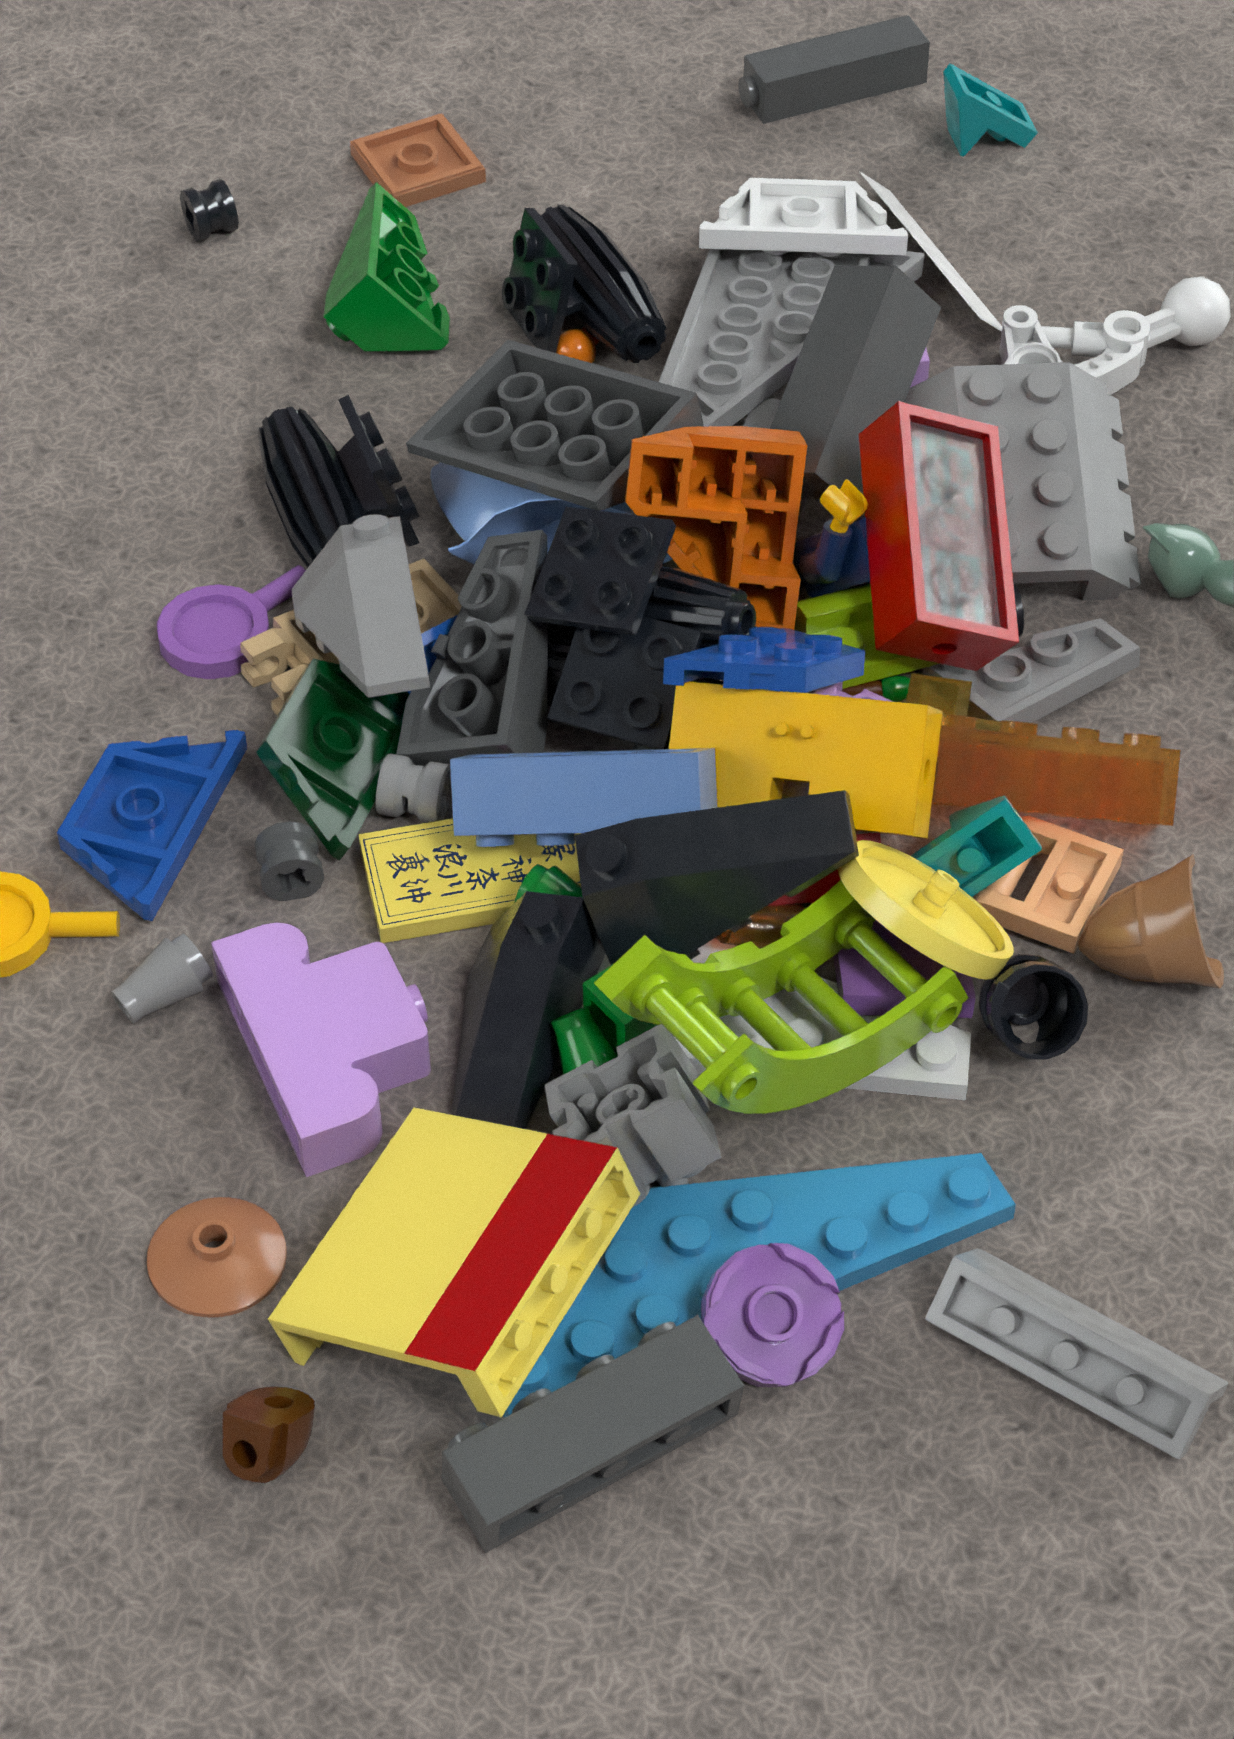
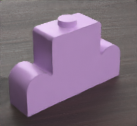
M277 922L265 924L211 942L219 986L305 1176L309 1177L371 1153L380 1143L382 1136L378 1093L424 1078L431 1071L428 1030L424 1023L428 1021V1016L418 987L415 984L406 987L387 947L381 942H373L310 963L306 937L300 929L290 924Z

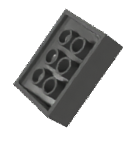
M507 340L406 442L409 453L601 511L625 502L632 439L682 427H704L696 392Z

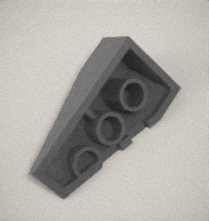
M543 530L487 538L458 596V601L462 607L448 636L439 634L431 650L437 658L428 674L430 688L412 690L406 701L397 755L408 756L414 765L425 766L431 761L450 764V759L472 754L544 753L548 728V623L530 621L524 615L547 557V535Z

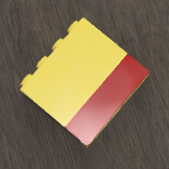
M413 1108L363 1182L355 1190L352 1198L323 1240L320 1241L292 1285L281 1298L269 1316L268 1321L297 1364L304 1366L316 1347L320 1348L322 1343L326 1341L456 1374L478 1412L502 1418L637 1201L640 1192L618 1147Z

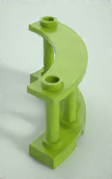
M841 880L809 907L783 923L780 933L783 936L782 938L761 949L752 941L730 949L710 953L705 963H693L685 954L664 950L644 935L594 983L624 1013L640 1021L657 1025L662 1024L706 1068L692 1084L714 1104L729 1111L745 1114H765L790 1110L839 1092L891 1062L930 1031L939 1033L948 1028L960 1014L962 1004L969 998L956 974L946 966L942 967L927 981L872 929L873 922L876 919L853 898ZM854 948L896 987L906 999L882 1016L868 1023L814 971L841 949ZM783 989L787 992L797 991L843 1037L811 1048L763 1000ZM726 1015L736 1017L740 1015L775 1050L758 1045L745 1033L738 1037L719 1017Z

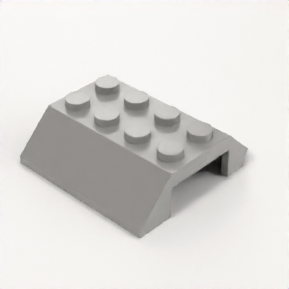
M1070 362L953 366L909 389L904 403L998 426L1013 583L1084 581L1081 590L1082 601L1118 599L1121 592L1141 585L1137 547L1127 543L1135 538L1131 497L1122 492V490L1129 487L1125 447L1122 443L1116 441L1123 436L1119 400L1107 393L1105 382Z

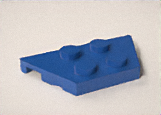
M753 627L749 629V636L722 635L719 636V643L717 645L664 658L663 684L684 686L685 682L705 677L723 680V688L806 693L864 675L865 650L842 644V638L837 636L810 635L788 628Z
M239 730L225 731L226 742L189 746L187 735L162 738L152 743L131 741L109 744L57 831L60 849L140 917L153 921L247 750L245 732Z

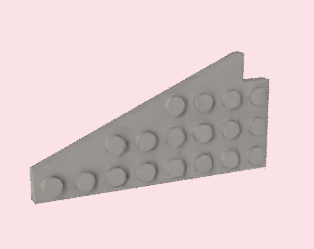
M709 249L659 382L696 392L704 426H733L789 381L834 266L896 265L915 282L923 273L924 253L907 251L906 255L842 253L838 256L826 257L815 252L789 251L781 255H771L761 250Z

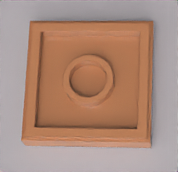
M443 113L350 141L351 156L371 183L374 185L377 182L405 207L486 182L485 167Z

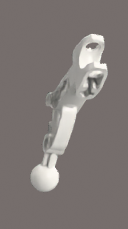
M1205 277L1184 278L1170 288L1161 305V310L1145 317L1134 311L1123 310L1110 314L1104 323L1074 321L1073 328L1049 327L1040 325L1037 313L1032 308L1022 305L1012 306L1003 315L1000 343L1002 365L1060 363L1063 361L1054 348L1071 349L1072 356L1095 357L1074 365L1105 382L1107 393L1111 395L1138 377L1140 368L1145 363L1147 348L1171 338L1187 346L1207 345L1222 335L1231 318L1230 302L1225 291L1218 283Z

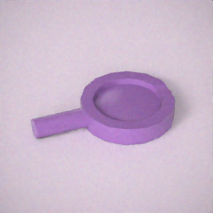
M297 565L253 594L239 587L217 584L196 587L177 595L163 608L157 621L161 655L171 667L190 677L217 679L231 677L240 673L241 664L248 662V659L241 652L240 643L269 630L267 612L292 597L293 586L306 570L302 566Z

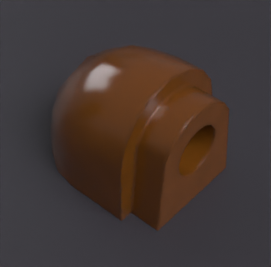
M271 1386L254 1389L229 1402L227 1410L223 1411V1459L228 1469L242 1480L257 1483H267L275 1480L289 1470L300 1458L310 1439L314 1419V1399L300 1390Z

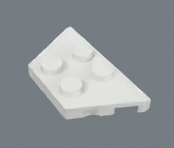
M749 178L739 188L737 195L729 197L719 206V219L715 223L704 221L700 224L699 248L761 250L771 255H781L789 251L815 252L826 257H834L842 253L906 255L908 232L904 228L892 230L886 224L887 212L877 202L870 200L867 197V192L856 181Z

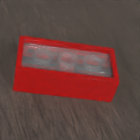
M898 401L859 433L863 495L868 502L865 517L875 647L878 651L978 671L1019 643L998 426Z

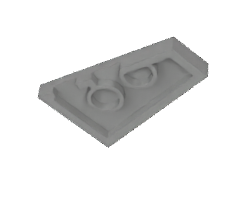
M1099 618L1033 634L1030 645L1007 650L978 671L939 663L923 668V679L999 741L1135 669L1140 664V647Z

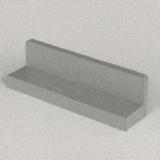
M978 1248L953 1257L925 1317V1320L1178 1460L1188 1452L1210 1404L1223 1396L1228 1382Z

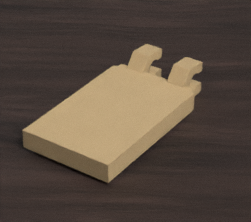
M425 559L409 564L422 634L458 615L462 606L458 601L459 595ZM294 610L274 617L273 628L240 643L241 652L248 659V662L241 664V674L252 687L271 682L272 689L279 696L272 700V710L276 715L279 714L302 672L313 658L339 664V659L332 652L324 654L319 649L316 637L311 631L304 633L296 625ZM290 666L291 669L285 672L287 667Z

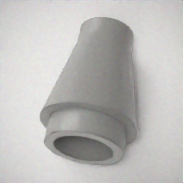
M181 934L172 941L164 938L120 986L111 991V995L121 1011L134 1024L148 1014L202 992V983L211 978L213 973L193 942L185 934Z

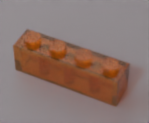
M942 714L932 804L968 808L1005 795L1017 813L1149 826L1174 825L1181 750L1161 748V736L1124 733L1123 744L1099 742L1100 730L1062 727L1061 738L1037 735L1038 724L1000 721L999 731L975 729V717Z

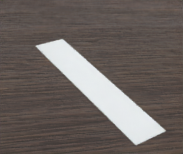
M860 172L976 315L1002 332L1001 324L892 192Z

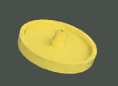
M868 840L857 841L859 856L838 868L841 881L849 893L873 918L920 953L954 971L985 980L994 979L998 976L1014 953L1013 944L996 919L975 899L959 887V882L943 870L935 871L921 861L890 846Z

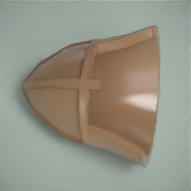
M1194 854L1170 869L1113 893L1088 918L1078 942L1079 951L1101 969L1133 981L1157 982L1158 984H1195L1220 989L1224 982L1222 963L1218 959L1206 956L1196 918L1191 878L1192 867L1195 865Z

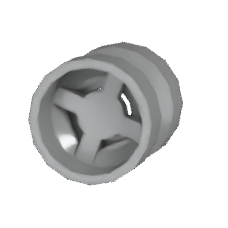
M388 754L384 759L378 778L376 811L380 815L396 818L405 812L416 815L420 822L424 823L444 820L452 792L450 764L431 761L425 766L414 765L408 756Z

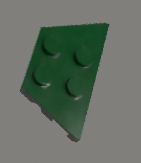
M313 658L302 672L256 754L316 833L331 856L340 861L350 849L376 801L378 778L384 759L390 753L397 754L404 710L409 693L406 691L368 698L340 670V664Z

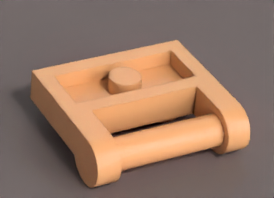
M1022 816V820L1042 846V850L1033 856L1041 853L1049 855L1027 897L1023 902L1010 896L1032 857L987 886L986 889L974 895L973 899L984 907L1003 928L1074 954L1078 948V942L1088 918L1099 908L1121 866L1124 849L1035 817Z

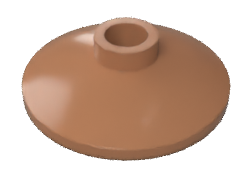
M230 1197L203 1199L178 1209L158 1227L148 1247V1275L158 1295L173 1308L199 1317L229 1316L258 1304L276 1287L286 1265V1242L279 1224L261 1207L245 1200ZM212 1241H225L221 1246L216 1248H208L204 1246L205 1244Z

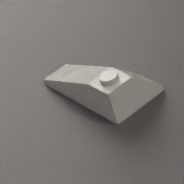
M367 515L358 518L353 524L340 526L292 588L296 625L304 633L311 631L315 635L317 646L324 654L332 652L339 659L340 670L368 698L430 688L400 516L387 518L383 515Z

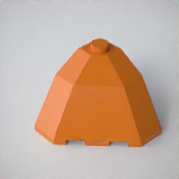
M747 426L682 427L632 439L625 502L637 516L670 519L675 523L676 529L667 553L681 570L745 591L748 595L747 600L750 601V604L754 606L756 611L755 627L788 628L794 630L801 579L793 565V556L808 446L799 431Z

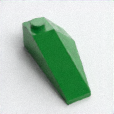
M377 182L369 189L328 287L323 317L326 319L328 327L338 338L346 342L351 340L363 351L442 350L449 343L450 317L444 305L439 302L436 305L433 303L430 293L434 292L439 285L436 276L427 271L421 261L428 252L416 217Z

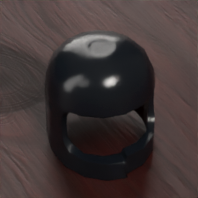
M1018 954L1012 956L998 976L994 979L984 980L980 988L979 1009L985 1026L1010 1051L1024 1058L1047 1060L1064 1054L1079 1040L1087 1024L1088 1002L1081 984L1071 973L1039 955ZM1009 1020L1017 1025H1028L1037 1021L1039 1030L1036 1041L1032 1043L1023 1042L1013 1033Z

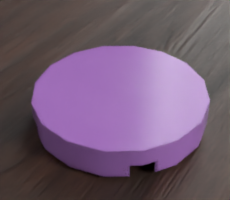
M787 1243L759 1244L734 1253L711 1275L701 1300V1321L738 1377L756 1387H787L815 1375L834 1356L844 1331V1311L841 1312V1302L838 1297L840 1291L833 1275L814 1255Z

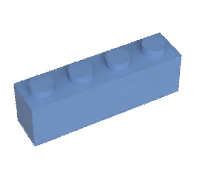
M715 748L472 754L450 759L454 836L476 835V846L514 845V835L536 834L537 845L541 846L568 845L575 843V833H585L637 818L718 808Z

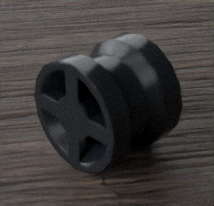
M224 180L212 181L207 189L201 191L188 188L180 192L181 208L186 225L197 242L208 239L211 232L216 230L228 233L238 229L239 221L236 205Z

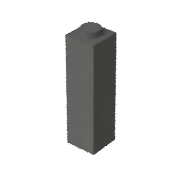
M906 15L744 55V77L739 79L738 84L740 98L746 108L751 107L761 122L765 124L927 83L930 41L910 16Z

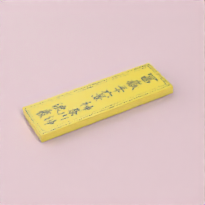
M453 818L358 834L361 857L381 943L494 924L514 904L517 892L524 878L537 864L548 869L552 866H557L581 886L576 841L574 844L541 846L537 845L536 834L514 835V845L476 846V835L454 836Z

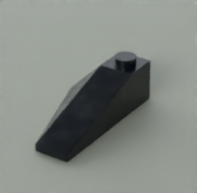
M846 790L637 818L575 835L582 897L610 965L617 962L644 935L664 950L685 954L691 960L701 954L698 948L729 929L734 933L753 922L750 916L784 895L788 897L795 896L859 856L850 795Z
M526 891L492 925L467 976L451 1115L526 1129L545 1088V1084H547L560 1055L557 1037L551 1021L582 1007L583 982L597 974L606 955L583 897Z

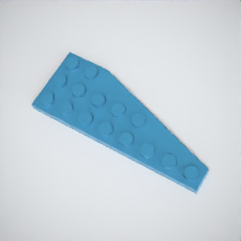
M982 1153L650 1188L648 1196L641 1203L632 1207L503 1416L505 1418L511 1415L513 1408L519 1401L537 1390L548 1388L551 1392H554L576 1380L578 1372L591 1361L604 1355H612L616 1359L635 1349L645 1334L663 1323L674 1322L678 1326L696 1315L701 1319V1300L711 1275L738 1251L759 1244H790L814 1255L833 1275L838 1289L841 1291L1014 1219L1016 1204Z

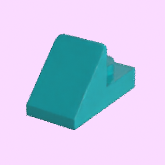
M950 63L944 69L947 129L960 156L964 157L986 131L998 141L1003 142L1007 138L1024 148L1038 134L1023 103Z
M1003 795L951 814L949 816L951 828L913 853L911 857L921 861L935 871L943 870L959 882V887L973 897L1041 851L1042 846L1006 796Z

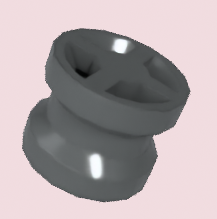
M288 821L267 827L257 836L254 843L257 861L262 866L259 872L262 890L267 896L278 901H288L309 897L321 888L324 881L322 862L317 857L319 852L317 836L311 827L300 822Z

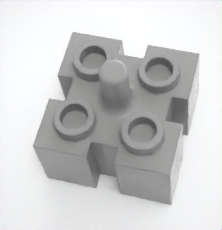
M662 1024L616 1047L618 1057L597 1067L593 1060L545 1084L549 1114L558 1126V1128L552 1131L553 1135L618 1147L640 1192V1196L633 1207L641 1203L648 1196L651 1182L656 1180L660 1187L688 1184L687 1178L697 1175L708 1164L722 1158L714 1125L706 1115V1112L710 1111L707 1097L692 1084L699 1074L674 1036Z

